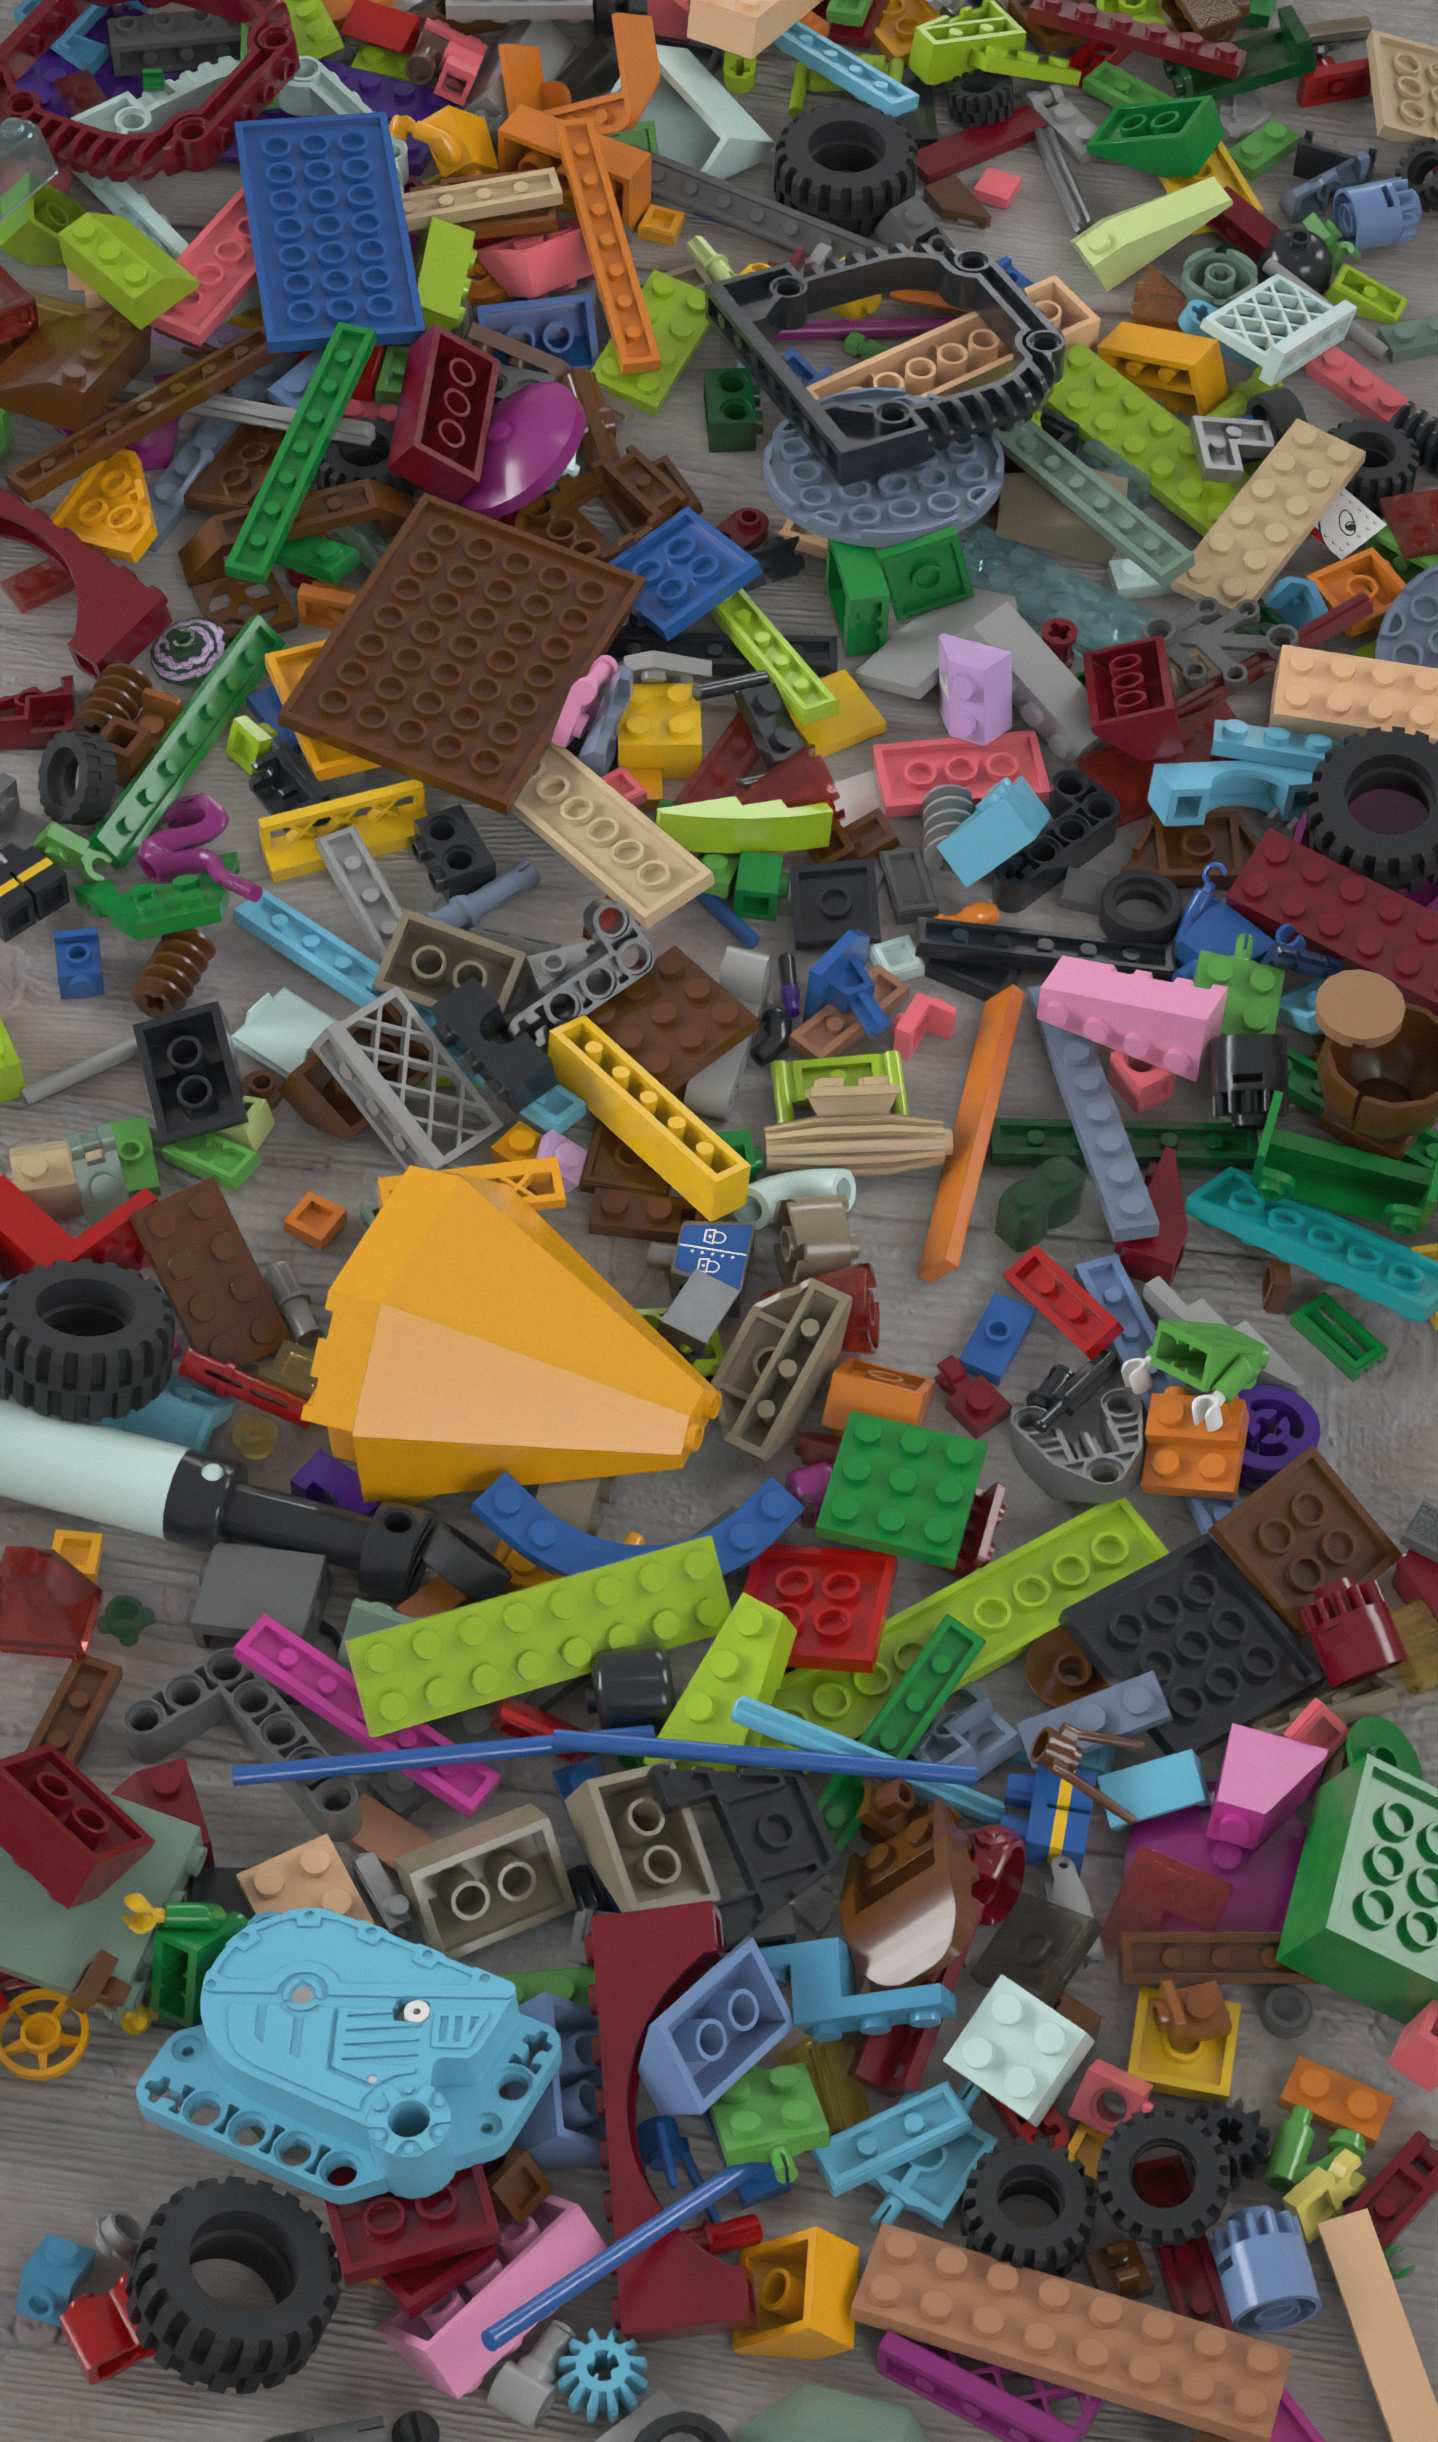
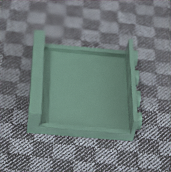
M102 1791L155 1840L154 1845L99 1898L69 1910L62 1904L54 1901L48 1895L47 1890L28 1871L18 1867L13 1862L11 1855L0 1846V1972L69 1997L88 1959L100 1949H103L119 1959L110 1976L126 1982L132 1989L123 2006H118L115 2012L97 2002L94 2007L110 2012L113 2024L121 2027L127 2012L135 2013L141 2003L145 1991V1983L141 1981L148 1966L153 1967L155 1931L161 1927V1923H157L148 1933L137 1934L133 1932L122 1920L121 1916H131L137 1912L129 1909L124 1902V1898L129 1894L140 1893L153 1907H162L163 1902H186L187 1893L183 1892L190 1875L197 1877L206 1859L207 1848L203 1847L201 1827Z

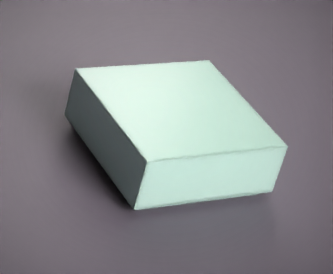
M910 935L869 945V957L874 967L879 964L899 980L905 981L925 974V964L921 957L915 956V945Z

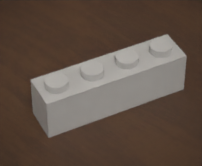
M1008 601L971 628L965 637L966 640L1012 652V704L1020 711L1023 720L1029 726L1034 727L1046 740L1050 750L1057 757L1062 758L1070 767L1104 741L1092 733L1087 689Z

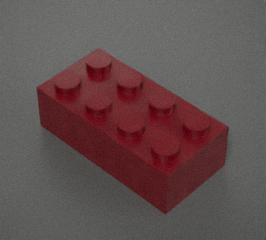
M434 324L417 339L408 350L387 469L453 504L480 483L500 360L437 324Z

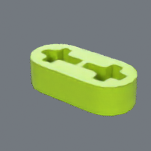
M725 51L723 86L726 90L736 94L750 92L756 82L757 56L749 59ZM736 72L743 73V75L738 76Z

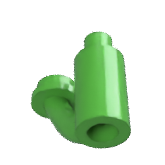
M1294 2106L1290 2119L1280 2122L1262 2177L1263 2182L1274 2190L1289 2193L1295 2185L1305 2179L1318 2166L1328 2171L1335 2157L1344 2149L1359 2156L1362 2161L1366 2155L1364 2137L1349 2129H1338L1335 2131L1334 2136L1329 2138L1327 2143V2149L1330 2154L1313 2164H1306L1315 2136L1314 2130L1309 2127L1313 2112L1303 2106Z

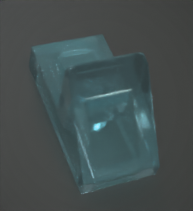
M1097 437L1084 444L1082 462L1089 468L1127 478V499L1141 511L1147 508L1152 478Z

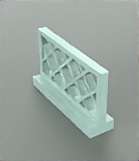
M1277 273L1203 318L1200 329L1262 366L1263 369L1258 379L1269 386H1273L1344 340L1358 307L1347 300L1333 307ZM1275 289H1278L1279 291L1283 292L1284 294L1276 293V290H1275ZM1258 303L1270 304V306L1260 305ZM1282 306L1295 308V310L1286 309V308H1283ZM1239 314L1250 315V316H1252V318H1251V317H1245V316H1239ZM1264 318L1276 319L1277 321L1265 320ZM1289 322L1301 323L1302 325L1290 324ZM1245 329L1258 331V333L1248 332ZM1271 333L1280 334L1284 337L1271 335ZM1257 346H1264L1266 351H1263Z

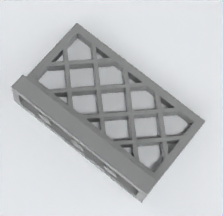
M398 986L342 1021L337 1020L326 1027L311 1045L312 1049L405 1171L409 1165L442 1170L504 1127L501 1120ZM391 1002L403 1016L402 1027L381 1022L384 1006ZM373 1014V1019L367 1018ZM353 1026L372 1030L370 1047L357 1044L347 1030ZM380 1032L401 1037L400 1055L379 1050ZM410 1040L421 1042L429 1050V1062L408 1057ZM378 1060L399 1065L397 1082L383 1078L377 1070ZM407 1068L428 1073L426 1090L406 1085ZM437 1075L451 1079L456 1086V1097L435 1092ZM405 1096L425 1100L424 1118L414 1116L404 1105ZM434 1103L455 1108L453 1125L433 1120ZM463 1111L477 1113L487 1127L480 1132L463 1128ZM432 1131L452 1136V1147L449 1153L443 1156L431 1141ZM461 1138L468 1139L467 1141L461 1144Z

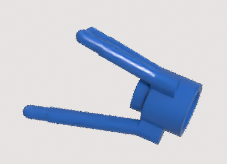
M656 2116L644 2120L638 2125L637 2134L640 2143V2155L645 2171L647 2164L654 2171H664L669 2188L676 2189L678 2187L675 2167L680 2163L681 2159L694 2189L705 2183L691 2155L688 2138L680 2137L676 2119L670 2116ZM714 2203L704 2209L712 2224L722 2221Z

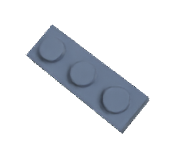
M1150 1671L1016 1725L1030 1761L1032 1744L1039 1732L1047 1726L1059 1731L1061 1725L1066 1722L1082 1730L1130 1737L1171 1721L1173 1718L1157 1675L1154 1671ZM1081 1740L1076 1741V1745L1082 1748V1755L1107 1746ZM1030 1761L1032 1769L1037 1773L1038 1765Z

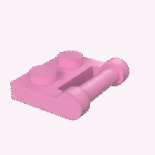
M609 655L598 657L592 664L588 675L578 679L572 685L556 724L552 743L565 749L575 737L579 739L583 737L600 705L598 698L604 683L609 682L618 672V663L613 657Z

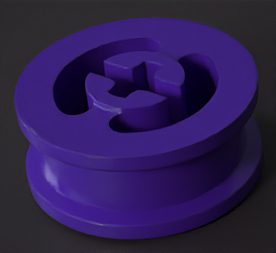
M1254 1386L1252 1389L1241 1390L1238 1393L1239 1399H1245L1250 1416L1239 1487L1255 1492L1310 1446L1313 1445L1317 1449L1319 1444L1320 1423L1313 1407L1297 1393L1278 1386ZM1275 1424L1277 1425L1276 1435H1274ZM1258 1443H1259V1444H1260L1259 1454H1256V1453H1257V1448H1258Z

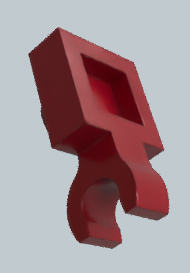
M953 1355L937 1364V1368L941 1373L935 1377L936 1383L950 1395L947 1398L945 1408L975 1440L1011 1415L1012 1405L983 1375L971 1382L963 1365Z

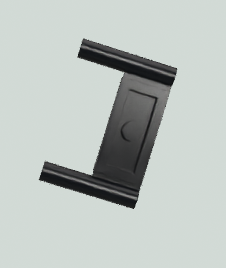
M765 670L693 685L692 695L696 701L734 694L737 706L766 768L769 770V772L738 778L735 786L740 795L805 781L813 777L812 766L804 760L808 752L776 684H769V675Z

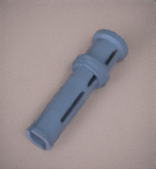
M524 860L510 871L500 875L467 896L457 894L449 900V905L435 913L429 911L424 916L469 931V929L477 927L480 918L539 884V872L534 865L530 866V861Z

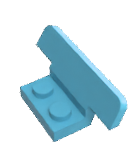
M171 1376L170 1380L166 1383V1388L154 1401L151 1400L145 1408L138 1412L133 1409L129 1410V1413L122 1418L113 1419L110 1416L104 1417L101 1422L92 1423L215 1454L206 1450L212 1430L232 1417L235 1400L227 1397L222 1398L215 1395L212 1391Z

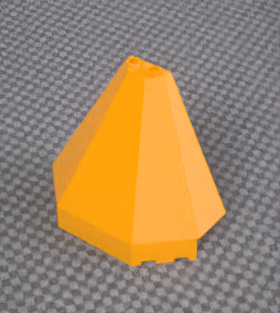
M409 1165L328 1291L325 1309L333 1311L328 1336L326 1338L318 1337L310 1376L318 1378V1383L307 1404L303 1405L301 1420L327 1426L333 1457L357 1463L363 1502L365 1503L386 1499L393 1500L487 1490L505 1471L521 1486L683 1469L691 1452H697L700 1448L704 1428L709 1419L717 1417L722 1395L508 1184L454 1172Z

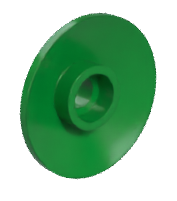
M1379 1716L1363 1717L1351 1726L1346 1741L1350 1765L1368 1753L1422 1780V1770L1418 1756L1408 1738L1397 1726Z

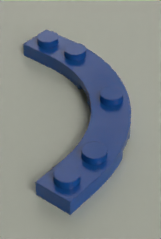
M505 1471L473 1502L470 1510L521 1556L554 1576L558 1573L566 1577L703 1536H712L722 1576L728 1578L754 1562L769 1549L803 1514L806 1508L774 1478L770 1477L729 1518L702 1534L682 1541L661 1545L623 1544L589 1535L570 1526L541 1505Z

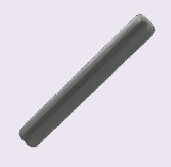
M1049 126L1043 129L1039 127L1035 131L1036 137L1034 142L1074 231L1077 234H1081L1092 226L1094 218L1054 130Z

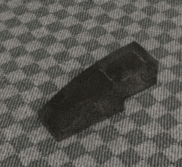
M654 32L656 45L665 46ZM600 33L554 80L562 82L567 86L572 103L593 98L613 89L620 77L615 37L610 40Z

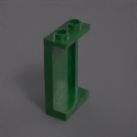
M1292 5L1277 9L1279 29L1232 42L1238 49L1247 51L1245 64L1237 79L1162 59L1166 77L1168 80L1172 79L1176 96L1191 98L1212 95L1215 102L1315 72L1312 40Z

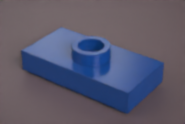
M995 1293L958 1359L966 1373L976 1377L983 1375L989 1382L1000 1386L1036 1319L1037 1309Z

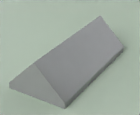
M528 19L518 21L506 29L472 85L464 107L460 106L458 109L474 115L477 110L483 109L489 111L490 115L494 117L500 114L508 116L498 45L505 43L539 47L544 82L557 81L574 53V45L551 19L540 23L531 22Z

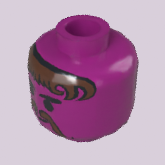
M828 1462L795 1469L786 1476L785 1490L806 1508L803 1514L796 1520L801 1528L810 1529L816 1527L833 1471V1466Z

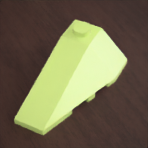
M1213 176L1103 218L1070 242L1104 289L1109 292L1234 203Z

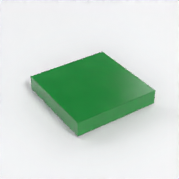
M955 525L877 551L897 622L974 597Z

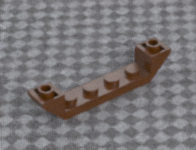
M370 478L309 492L303 500L285 541L377 519L383 539L394 537L414 509L415 504L412 495ZM251 507L212 516L178 552L188 587L226 577L223 557L230 554Z

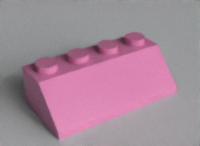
M549 2194L521 2226L498 2222L503 2241L493 2244L498 2259L411 2321L398 2307L375 2330L434 2389L457 2399H460L464 2394L472 2392L483 2382L485 2374L502 2357L512 2354L519 2348L523 2337L537 2323L494 2352L489 2351L484 2346L481 2333L607 2249V2245L579 2204ZM556 2309L555 2311H553L552 2313H550L549 2315H547L546 2317H544V2318L541 2319V2320H544V2319L550 2317V2316L553 2315L558 2309Z

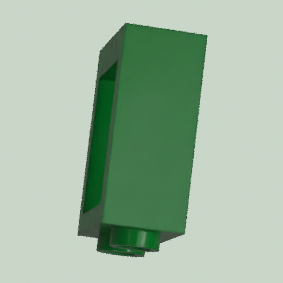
M828 539L825 590L846 658L875 654L887 643L890 593L875 547L850 545Z

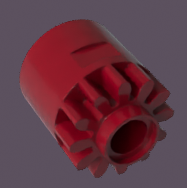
M1347 1576L1332 1581L1312 1591L1316 1600L1315 1603L1302 1607L1303 1609L1299 1610L1331 1690L1373 1674L1378 1675L1409 1659L1376 1580H1369L1358 1585L1353 1576Z

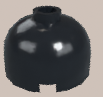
M1291 228L1275 233L1267 244L1266 249L1261 251L1257 264L1258 284L1271 277L1262 270V267L1272 257L1322 296L1329 288L1333 268V258L1327 243L1318 234L1307 229Z

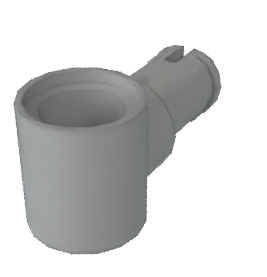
M551 2320L529 2356H522L517 2364L508 2361L503 2366L489 2391L486 2401L487 2405L533 2431L537 2430L546 2418L556 2397L557 2386L554 2384L557 2381L555 2374L558 2371V2362L562 2356L568 2354L569 2343L572 2341V2338L576 2339L575 2332L566 2324L557 2320Z

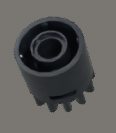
M1268 1033L1224 1035L1210 1039L1212 1117H1218V1119L1231 1118L1232 1129H1264L1275 1090L1283 1092L1277 1117H1286L1289 1114L1286 1036Z

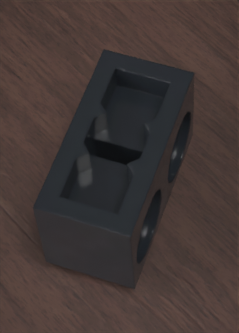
M461 804L414 820L415 838L410 841L413 855L419 864L424 862L428 869V878L433 890L436 893L441 892L448 904L449 900L457 894L467 896L496 878V862Z

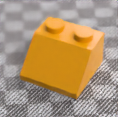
M815 2226L739 2250L738 2265L744 2264L754 2277L758 2329L733 2332L732 2351L742 2355L817 2360L854 2349L855 2321L850 2319V2312L858 2286L860 2248Z

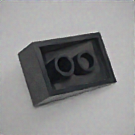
M218 1001L132 1025L160 1142L163 1147L249 1122L238 1060L229 1024Z

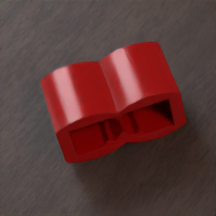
M129 2272L122 2275L116 2281L115 2287L109 2292L97 2296L93 2293H88L76 2298L67 2306L66 2312L60 2316L62 2333L90 2386L106 2381L125 2371L139 2360L156 2354L152 2347L147 2350L142 2347L135 2335L139 2324L133 2325L129 2321L126 2309L129 2297L125 2292Z

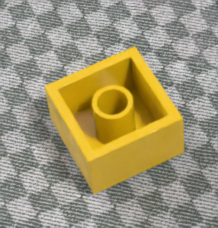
M699 683L633 684V696L618 724V768L624 766L626 769L662 768V779L701 778L700 701H696L692 695L693 685Z

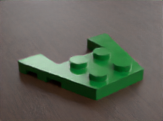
M237 852L219 855L223 860L226 870L239 874L240 865ZM207 871L201 872L202 877L194 874L181 875L176 877L173 883L161 886L150 883L140 884L131 888L129 893L124 894L117 893L112 879L74 887L76 901L80 907L83 908L90 905L92 914L99 918L109 916L112 926L135 940L222 922L230 901L229 890L215 883Z

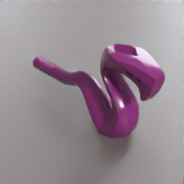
M206 794L188 795L176 800L165 815V820L169 822L168 826L170 829L155 833L140 846L137 855L138 864L148 878L155 883L170 884L178 876L207 871L215 883L252 902L259 901L263 895V890L260 886L226 870L220 856L210 850L194 849L216 839L224 832L229 823V817L224 808ZM183 824H192L191 826L177 828Z

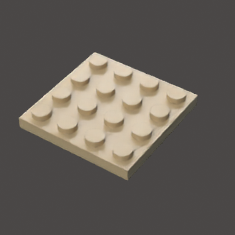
M1372 29L1366 40L1377 136L1390 142H1400L1417 147L1416 142L1423 140L1426 144L1427 138L1433 137L1437 140L1438 47Z

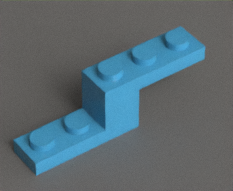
M839 1937L759 1948L778 1988L789 1986L791 1980L793 2024L814 2041H836L842 2038L843 2032L857 2030L867 2035H880L890 2032L893 2025L907 2023L916 2028H930L940 2025L943 2018L957 2017L956 1996L941 1983L857 1995L855 1963L848 1945Z

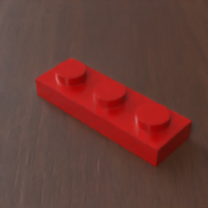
M1037 1245L1033 1246L1003 1274L1006 1281L1090 1361L1124 1331V1328L1115 1317Z

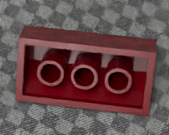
M1163 635L1082 653L1093 735L1141 761L1152 759L1164 761L1178 753L1184 752L1173 676Z

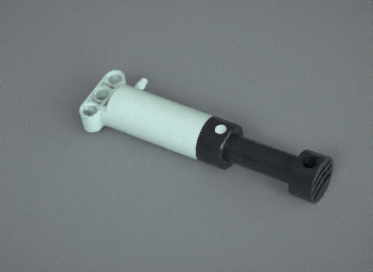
M12 1395L9 1396L8 1400L0 1398V1497L212 1552L213 1546L219 1542L231 1543L233 1539L271 1549L326 1555L328 1564L359 1572L358 1583L359 1590L362 1593L400 1603L410 1598L420 1587L427 1564L419 1556L418 1549L434 1530L435 1519L432 1511L386 1499L380 1504L374 1516L250 1484L248 1483L247 1467L238 1460L75 1418V1422L63 1421L60 1416L53 1414L46 1417L37 1414L34 1407H23L14 1400Z

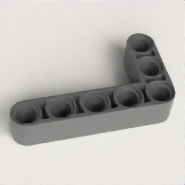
M222 1648L214 1651L131 1702L122 1713V1725L128 1749L135 1759L142 1762H155L164 1758L225 1719L262 1763L331 1756L270 1683L260 1674L233 1657L234 1648ZM347 1775L278 1782L321 1835L327 1833L331 1841L345 1842L354 1838L360 1832L362 1813L358 1791ZM337 1808H345L340 1811H332Z

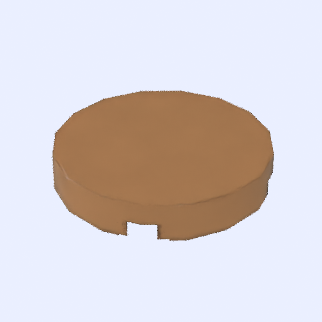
M1362 969L1345 970L1330 976L1319 987L1315 1002V1018L1325 1035L1341 1045L1353 1048L1354 1043L1358 1045L1365 1044L1364 1049L1376 1048L1390 1042L1399 1033L1406 1006L1403 994L1392 981L1382 975Z

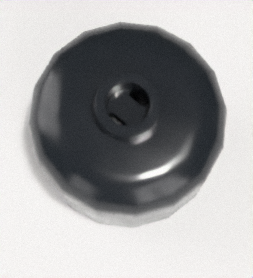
M650 1642L603 1650L593 1657L591 1662L593 1684L584 1685L588 1714L598 1713L601 1730L653 1725L655 1735L659 1734L677 1704L666 1647L659 1642Z

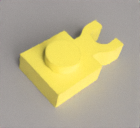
M1344 2149L1335 2157L1328 2171L1318 2166L1282 2198L1285 2209L1290 2211L1291 2216L1298 2217L1304 2242L1308 2244L1319 2236L1316 2229L1317 2223L1343 2215L1345 2210L1342 2202L1350 2196L1360 2194L1369 2186L1367 2178L1354 2171L1362 2165L1360 2157L1347 2149Z

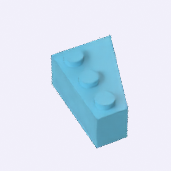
M1022 775L1013 782L1007 776L987 791L988 793L981 798L982 801L975 806L977 810L936 847L966 888L1035 840L1052 816Z

